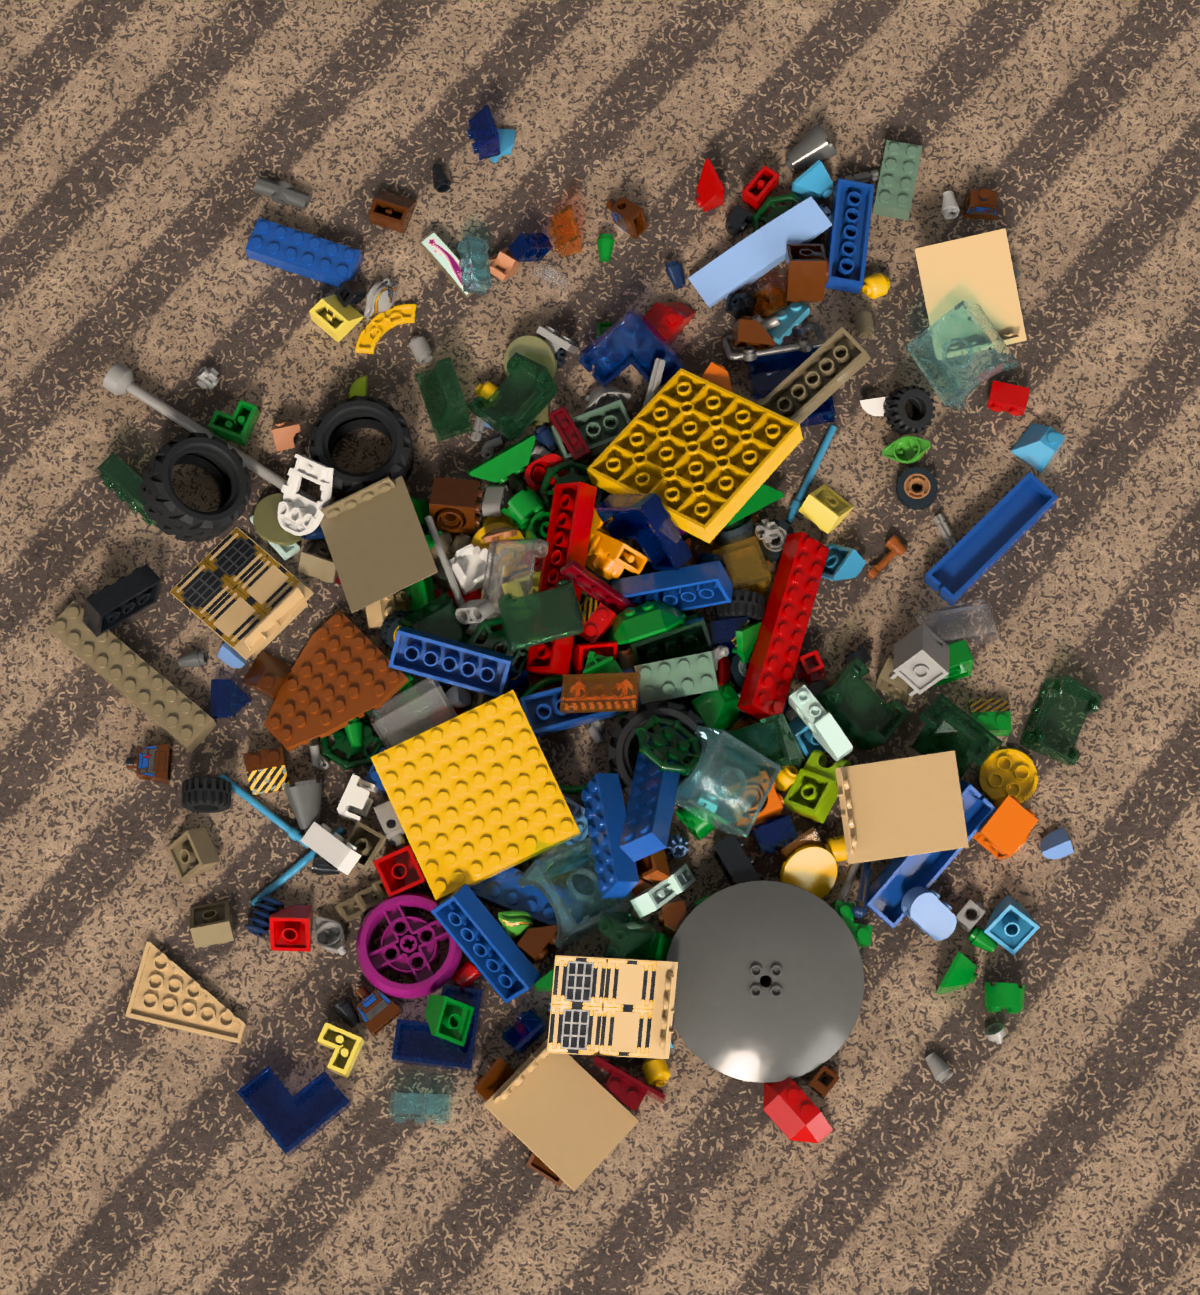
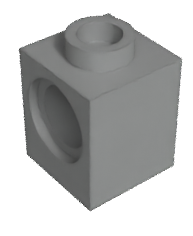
M970 899L956 915L957 924L969 933L984 916V907L979 902H973ZM966 911H973L976 918L969 919L966 916Z

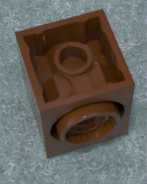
M786 244L784 289L787 301L794 303L800 301L812 303L824 301L825 284L828 283L829 262L828 258H826L824 245Z
M434 477L429 502V514L432 516L437 531L475 534L476 527H480L481 516L479 514L482 513L483 503L480 502L483 498V489H480V481Z

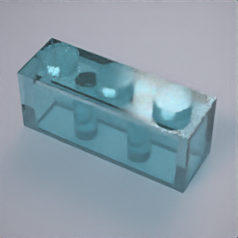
M466 235L458 244L463 291L484 295L491 287L487 241L483 238Z
M391 1092L389 1117L394 1119L395 1123H406V1120H414L416 1124H426L427 1120L434 1121V1124L446 1125V1121H451L452 1095Z

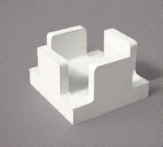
M469 544L456 551L455 556L449 560L457 584L464 595L481 588L498 577L493 569L495 561L486 547L481 550L479 546L474 547L473 544Z
M352 774L337 807L340 817L347 821L351 820L356 823L359 821L362 823L363 820L360 816L367 817L374 802L373 799L368 798L370 795L369 791L376 793V786Z

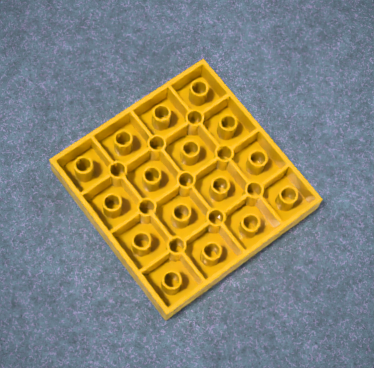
M680 368L587 468L593 485L710 544L803 440L799 423Z
M514 690L370 757L437 902L442 901L465 884L472 887L581 835Z

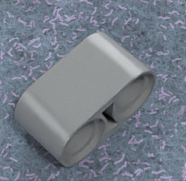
M487 485L482 503L483 516H504L501 511L503 508L506 509L507 485Z
M488 599L470 600L455 611V616L462 624L481 623L494 613L495 608Z

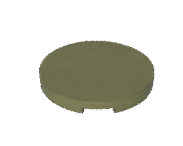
M525 335L515 339L508 346L504 355V370L509 381L518 389L537 391L548 386L553 380L557 370V360L549 342L536 335Z
M284 493L269 495L257 504L254 511L253 524L258 535L265 541L280 544V546L292 545L302 540L301 536L285 531L278 522L279 502H282Z

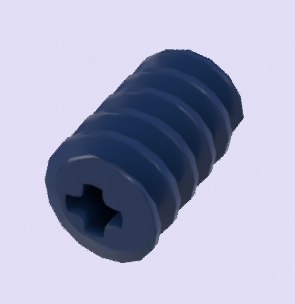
M261 896L260 900L263 904H256L260 911L253 910L252 913L255 917H249L248 920L251 924H245V928L253 935L266 940L262 934H269L266 927H270L269 916L280 911L277 907H284V904L270 896Z

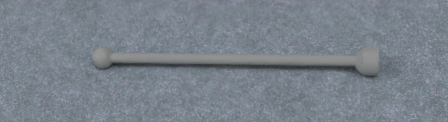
M116 363L107 372L103 381V387L114 395L119 396L130 393L191 433H206L210 439L213 436L218 437L135 384L133 371L123 364ZM227 442L228 448L230 450L234 448L242 457L244 467L247 466L249 470L279 489H282L283 484L286 485V479ZM299 488L298 494L315 502L319 501Z

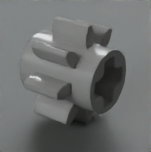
M203 367L196 374V377L199 379L196 383L202 389H212L219 382V379L216 377L219 373L213 367Z
M769 518L756 523L755 534L759 538L758 540H764L765 543L772 542V539L777 538L779 529L775 521L770 522Z

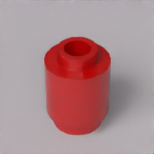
M467 960L454 973L455 976L452 977V980L463 990L465 987L468 988L481 973L472 962L470 963Z

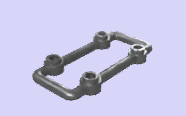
M802 321L799 325L792 328V334L803 335L806 331L815 330L818 340L811 341L809 337L804 336L800 337L799 341L795 344L757 350L753 345H747L743 348L742 352L733 353L730 344L732 343L733 335L725 337L722 343L728 359L754 361L760 356L792 351L807 353L813 348L822 346L826 342V338L818 323L805 324Z

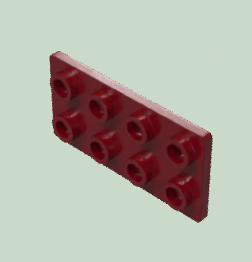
M595 1056L593 1058L595 1066L611 1074L604 1088L621 1104L636 1112L645 1095L662 1104L665 1103L666 1096L659 1087L653 1085L651 1088L646 1085V1080L637 1075L635 1078L628 1074L629 1071L622 1066L614 1067L611 1065V1061L604 1056Z

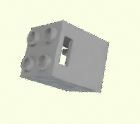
M922 623L894 644L893 671L889 674V678L891 680L897 676L902 678L911 687L907 692L909 696H913L916 693L922 694L949 674L950 647Z

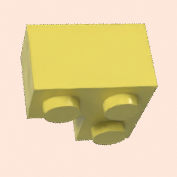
M325 1022L317 1041L320 1045L334 1050L327 1068L348 1078L364 1040L362 1037Z

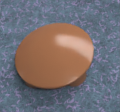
M511 527L497 528L486 533L481 539L484 543L499 540L498 536H502V539L516 536L518 529Z

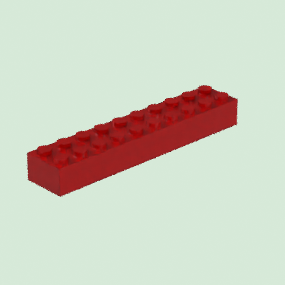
M581 481L555 484L525 670L542 676L568 675L582 589L561 575L560 568L572 560L585 568L597 487Z
M804 532L789 534L786 537L737 705L739 709L764 723L781 720L829 552L828 547Z

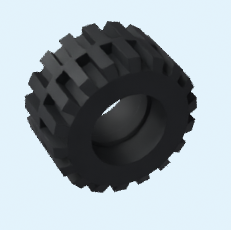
M911 385L897 388L888 394L889 397L885 399L887 404L883 405L886 413L883 414L888 419L886 421L887 425L891 424L890 428L892 430H896L899 434H911L921 432V430L927 429L928 425H931V419L935 417V414H933L935 406L932 404L934 400L930 399L931 394L925 392L926 389ZM907 400L913 406L914 413L912 419L908 418L905 412Z
M733 589L732 601L730 603L716 605V620L732 627H743L748 620L750 623H762L765 598L754 591Z
M203 776L186 779L182 782L181 806L187 810L200 813H217L228 810L231 807L232 784L218 777Z

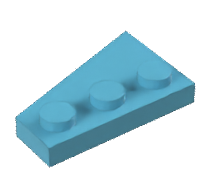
M793 302L773 316L765 319L769 320L775 316L779 319L780 324L767 331L776 344L781 345L783 338L792 333V328L799 325L810 314L809 307L801 302Z

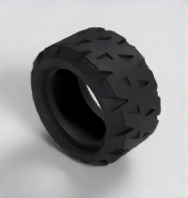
M355 396L356 400L350 398L340 400L334 403V408L325 409L318 417V423L312 428L309 438L310 457L312 460L334 468L332 496L337 499H343L386 477L394 480L403 476L406 484L411 475L412 466L414 465V449L409 427L397 409L394 410L389 403L381 399L376 401L369 396ZM359 428L375 429L386 435L392 442L390 455L379 468L368 473L355 474L344 471L333 462V451L341 437Z
M192 432L189 436L182 434L174 437L153 456L141 476L143 482L140 484L141 499L146 501L144 509L149 518L157 521L158 524L156 526L165 534L176 535L175 539L185 542L196 541V543L218 537L240 518L250 500L251 487H249L251 480L247 466L243 467L242 457L234 448L230 450L227 442L216 436L210 439L206 433ZM191 464L205 470L214 479L218 487L220 496L218 509L202 512L184 504L176 495L172 486L171 473L173 466Z
M670 701L645 703L638 706L636 710L633 709L627 713L614 729L608 747L611 773L619 774L621 789L630 796L634 773L628 760V748L635 734L636 727L644 724L652 715L670 720L677 719L694 736H698L700 752L704 758L702 764L693 768L690 774L686 775L678 783L674 806L679 805L699 793L707 783L714 765L715 749L713 739L708 727L691 709Z

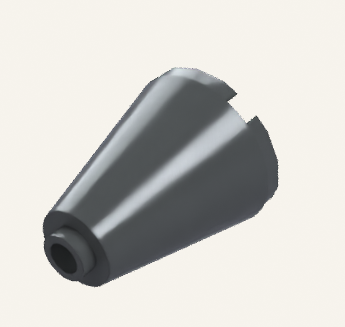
M817 124L786 155L785 163L790 170L793 168L797 171L813 165L818 160L824 161L837 155L833 144L828 140L827 134Z
M322 779L299 781L293 785L285 784L284 791L300 830H304L306 833L313 822L320 825Z

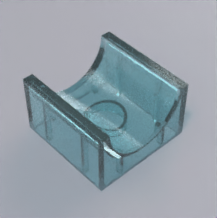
M965 300L956 305L905 346L945 407L960 410L967 406L965 403L966 398L980 384L1002 371L1015 369L1020 365L980 305Z
M698 726L695 733L702 739V753L694 771L678 786L675 803L721 832L747 838L781 766L724 730Z
M590 837L534 861L517 881L521 888L527 885L538 888L549 900L557 920L558 929L554 941L557 948L618 921L633 906L630 902L635 898L632 891L624 899H602L601 891L598 889L599 880L594 868L595 859L591 852L592 843Z

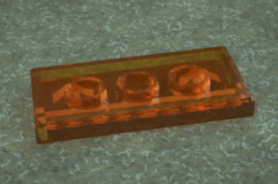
M639 672L563 675L560 712L637 711L640 674Z

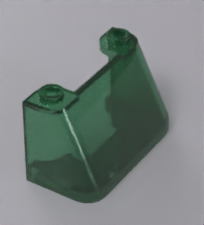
M517 352L507 362V371L510 375L488 400L478 396L468 405L472 413L505 438L512 441L516 440L526 430L558 391L556 382L545 366Z
M562 579L557 581V585L554 588L517 598L512 596L511 593L501 595L500 599L497 600L509 651L580 634L585 630V622L573 580Z
M1068 675L1049 677L1040 689L1020 738V745L1065 765L1074 766L1080 757L1079 750L1074 745L1086 716L1097 712L1100 708L1102 696Z

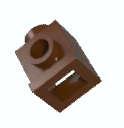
M823 1065L808 1087L824 1099L840 1078L837 1076L838 1072L831 1066L826 1067ZM827 1078L829 1083L824 1085L821 1083V1079Z

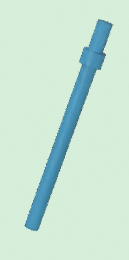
M830 425L795 500H792L789 506L790 510L785 519V522L788 524H792L796 513L799 512L805 494L837 429L834 425Z
M224 773L220 775L219 778L231 782V790L288 833V837L294 841L297 840L307 849L309 848L300 841L303 835L299 829L290 826Z
M340 826L332 834L334 835L336 832L341 836L345 831ZM313 850L307 853L250 901L252 906L255 908L257 903L262 902L260 900L261 896L267 897L318 854Z

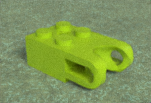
M815 749L804 768L800 769L783 801L791 812L823 824L839 794L835 768L851 766L849 760L841 759L835 762L832 767L825 768L827 762L825 753Z

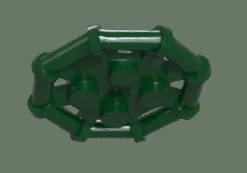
M793 191L789 194L768 195L764 203L753 213V233L760 229V222H764L766 225L793 208L794 203L798 205L804 200ZM789 201L788 206L781 205L776 207L775 205L777 202ZM772 205L773 210L767 217H763L762 215Z
M570 457V459L546 468L545 476L539 491H537V495L545 503L544 509L546 512L551 511V504L547 495L553 496L554 488L553 491H547L552 477L556 480L555 484L580 481L589 484V474L585 477L574 473V467L588 472L587 468L590 465L580 461L574 462L573 458ZM570 467L569 474L564 475L562 477H559L556 474L557 472ZM597 487L596 495L598 496L594 508L600 510L608 492Z
M505 613L503 616L485 619L479 623L469 640L465 643L497 652V646L503 644V650L505 651L502 654L513 656L511 672H509L508 676L513 678L520 672L522 674L526 667L530 645V629ZM502 624V629L491 631L489 626ZM508 625L519 633L514 636L508 632ZM485 630L487 635L482 641V643H476L482 632ZM521 638L523 639L525 652L521 651L518 645ZM519 656H523L522 660L520 661V663L518 664V666L515 668V667H514L515 662L517 661V659L519 658Z
M371 709L365 712V714L373 718L372 721L367 722L360 718V722L363 723V746L351 748L344 727L331 734L334 736L335 745L332 747L329 746L328 736L320 738L323 757L329 758L347 771L350 768L365 765L372 766L373 762L370 757L378 754L381 747L384 748L387 744L384 715ZM376 724L379 737H373L372 727ZM373 742H376L377 745L369 755L367 753L368 748ZM338 749L345 753L346 759L338 756L334 751ZM355 754H363L365 758L351 760V756Z
M652 715L644 724L636 727L635 733L640 744L639 752L657 765L660 771H671L685 776L689 775L690 771L697 765L703 763L704 758L700 752L698 736H694L680 724L679 720L659 718L657 715ZM652 728L654 732L650 733L648 730ZM690 746H691V748H692L693 754L689 752V749H688V748H689Z

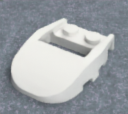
M295 454L294 457L297 458L294 468L290 467L287 473L289 475L286 485L283 484L281 492L284 495L282 502H279L277 517L280 526L285 531L296 536H303L313 532L324 517L320 509L329 505L332 495L334 468L306 457V455ZM302 477L320 485V490L322 491L320 501L315 502L298 494Z

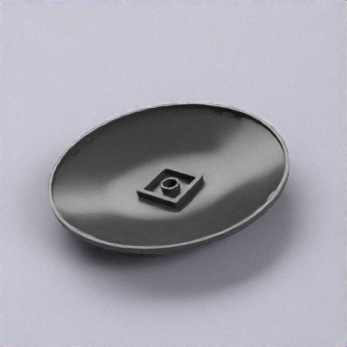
M765 880L739 883L714 893L695 907L684 919L667 953L666 961L678 962L672 1021L678 1034L689 1049L713 1069L736 1079L760 1083L780 1082L788 1077L793 1079L816 1069L831 1058L844 1044L852 1032L861 1010L864 995V969L857 943L850 929L838 913L825 901L813 893L791 884ZM764 975L771 978V984L768 987H763L760 984V978Z

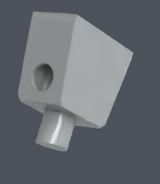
M390 800L374 807V811L390 846L395 845L397 850L406 847V834Z

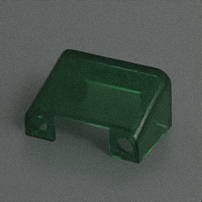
M856 657L850 660L816 695V699L827 713L830 712L843 732L856 743V746L861 750L868 751L884 744L909 712L897 699L887 704L884 703L861 678L869 673L870 670ZM854 666H859L861 671L857 670ZM893 706L897 707L901 713L895 711Z
M775 714L760 719L758 723L712 735L713 746L723 781L731 780V783L740 782L751 778L753 775L768 772L771 769L775 772L785 769L786 766L801 764V760L804 759L784 714Z

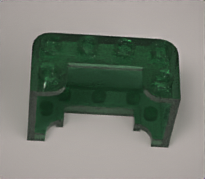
M628 911L603 912L598 924L599 930L604 936L611 939L604 957L647 960L656 938L655 928Z

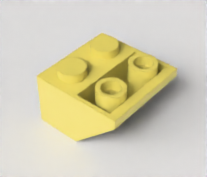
M336 294L322 298L309 311L312 321L338 343L364 318L350 304L347 307H343Z

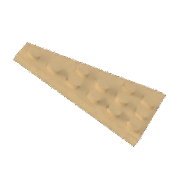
M146 942L125 1016L241 1044L246 1024L151 942Z

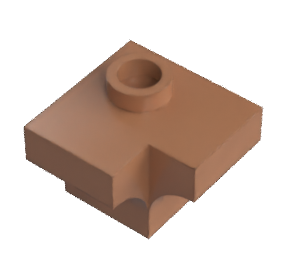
M506 247L498 255L489 257L485 262V266L489 268L488 272L504 281L515 275L523 255Z
M281 421L272 425L271 430L276 451L295 448L294 436L301 431L299 421L291 423L290 421Z

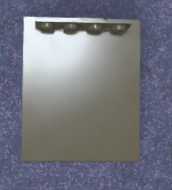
M403 476L394 480L386 477L320 509L324 514L320 525L351 613L438 572Z

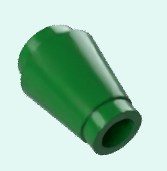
M600 234L597 239L600 262H610L615 242L613 235Z
M354 718L348 722L349 725L344 727L351 748L363 746V723L360 722V718Z
M976 926L967 937L970 944L990 953L998 945L991 937L984 933L982 928Z

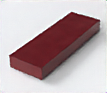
M564 406L547 414L574 462L592 454Z

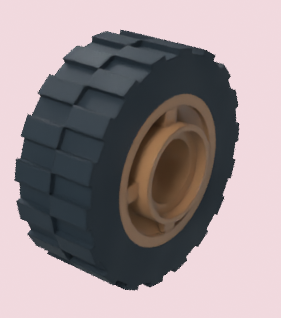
M913 467L906 469L905 472L903 471L896 484V494L901 504L908 509L916 511L930 507V504L934 503L938 492V482L935 479V475L923 467ZM920 486L922 490L915 492L912 487Z

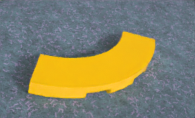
M417 304L397 305L376 315L370 320L365 329L362 330L355 352L374 354L378 341L388 330L400 324L415 323Z

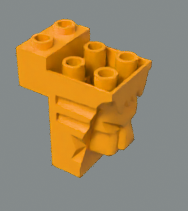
M594 508L585 568L593 570L610 581L612 578L618 579L624 569L640 575L648 558L623 543L630 530L629 527L605 512Z

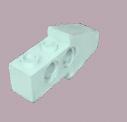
M805 685L789 696L788 703L812 731L813 737L836 762L852 751V744L830 712L827 713Z
M686 863L670 872L671 877L657 884L652 883V887L644 890L630 901L640 918L658 910L696 881Z

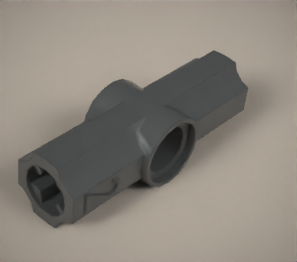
M261 176L255 182L254 191L256 193L270 197L278 204H289L303 210L308 207L311 198L310 194L294 189L287 182H275Z

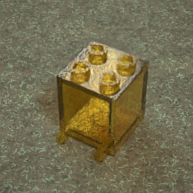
M756 536L720 547V549L712 552L713 558L710 562H721L733 583V589L750 590L759 594L767 591L772 577Z

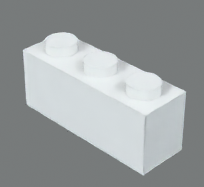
M313 822L300 841L338 870L348 875L361 858V855L356 852L357 847L350 842L345 844L343 842L345 838L335 832L334 835L330 833L332 829L326 824L322 823L320 826Z

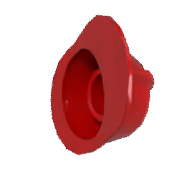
M547 454L531 462L525 470L524 477L527 485L531 489L539 491L546 468L564 462V459L557 454ZM566 469L559 471L556 474L559 477H562L566 474ZM553 477L548 487L556 483V480Z

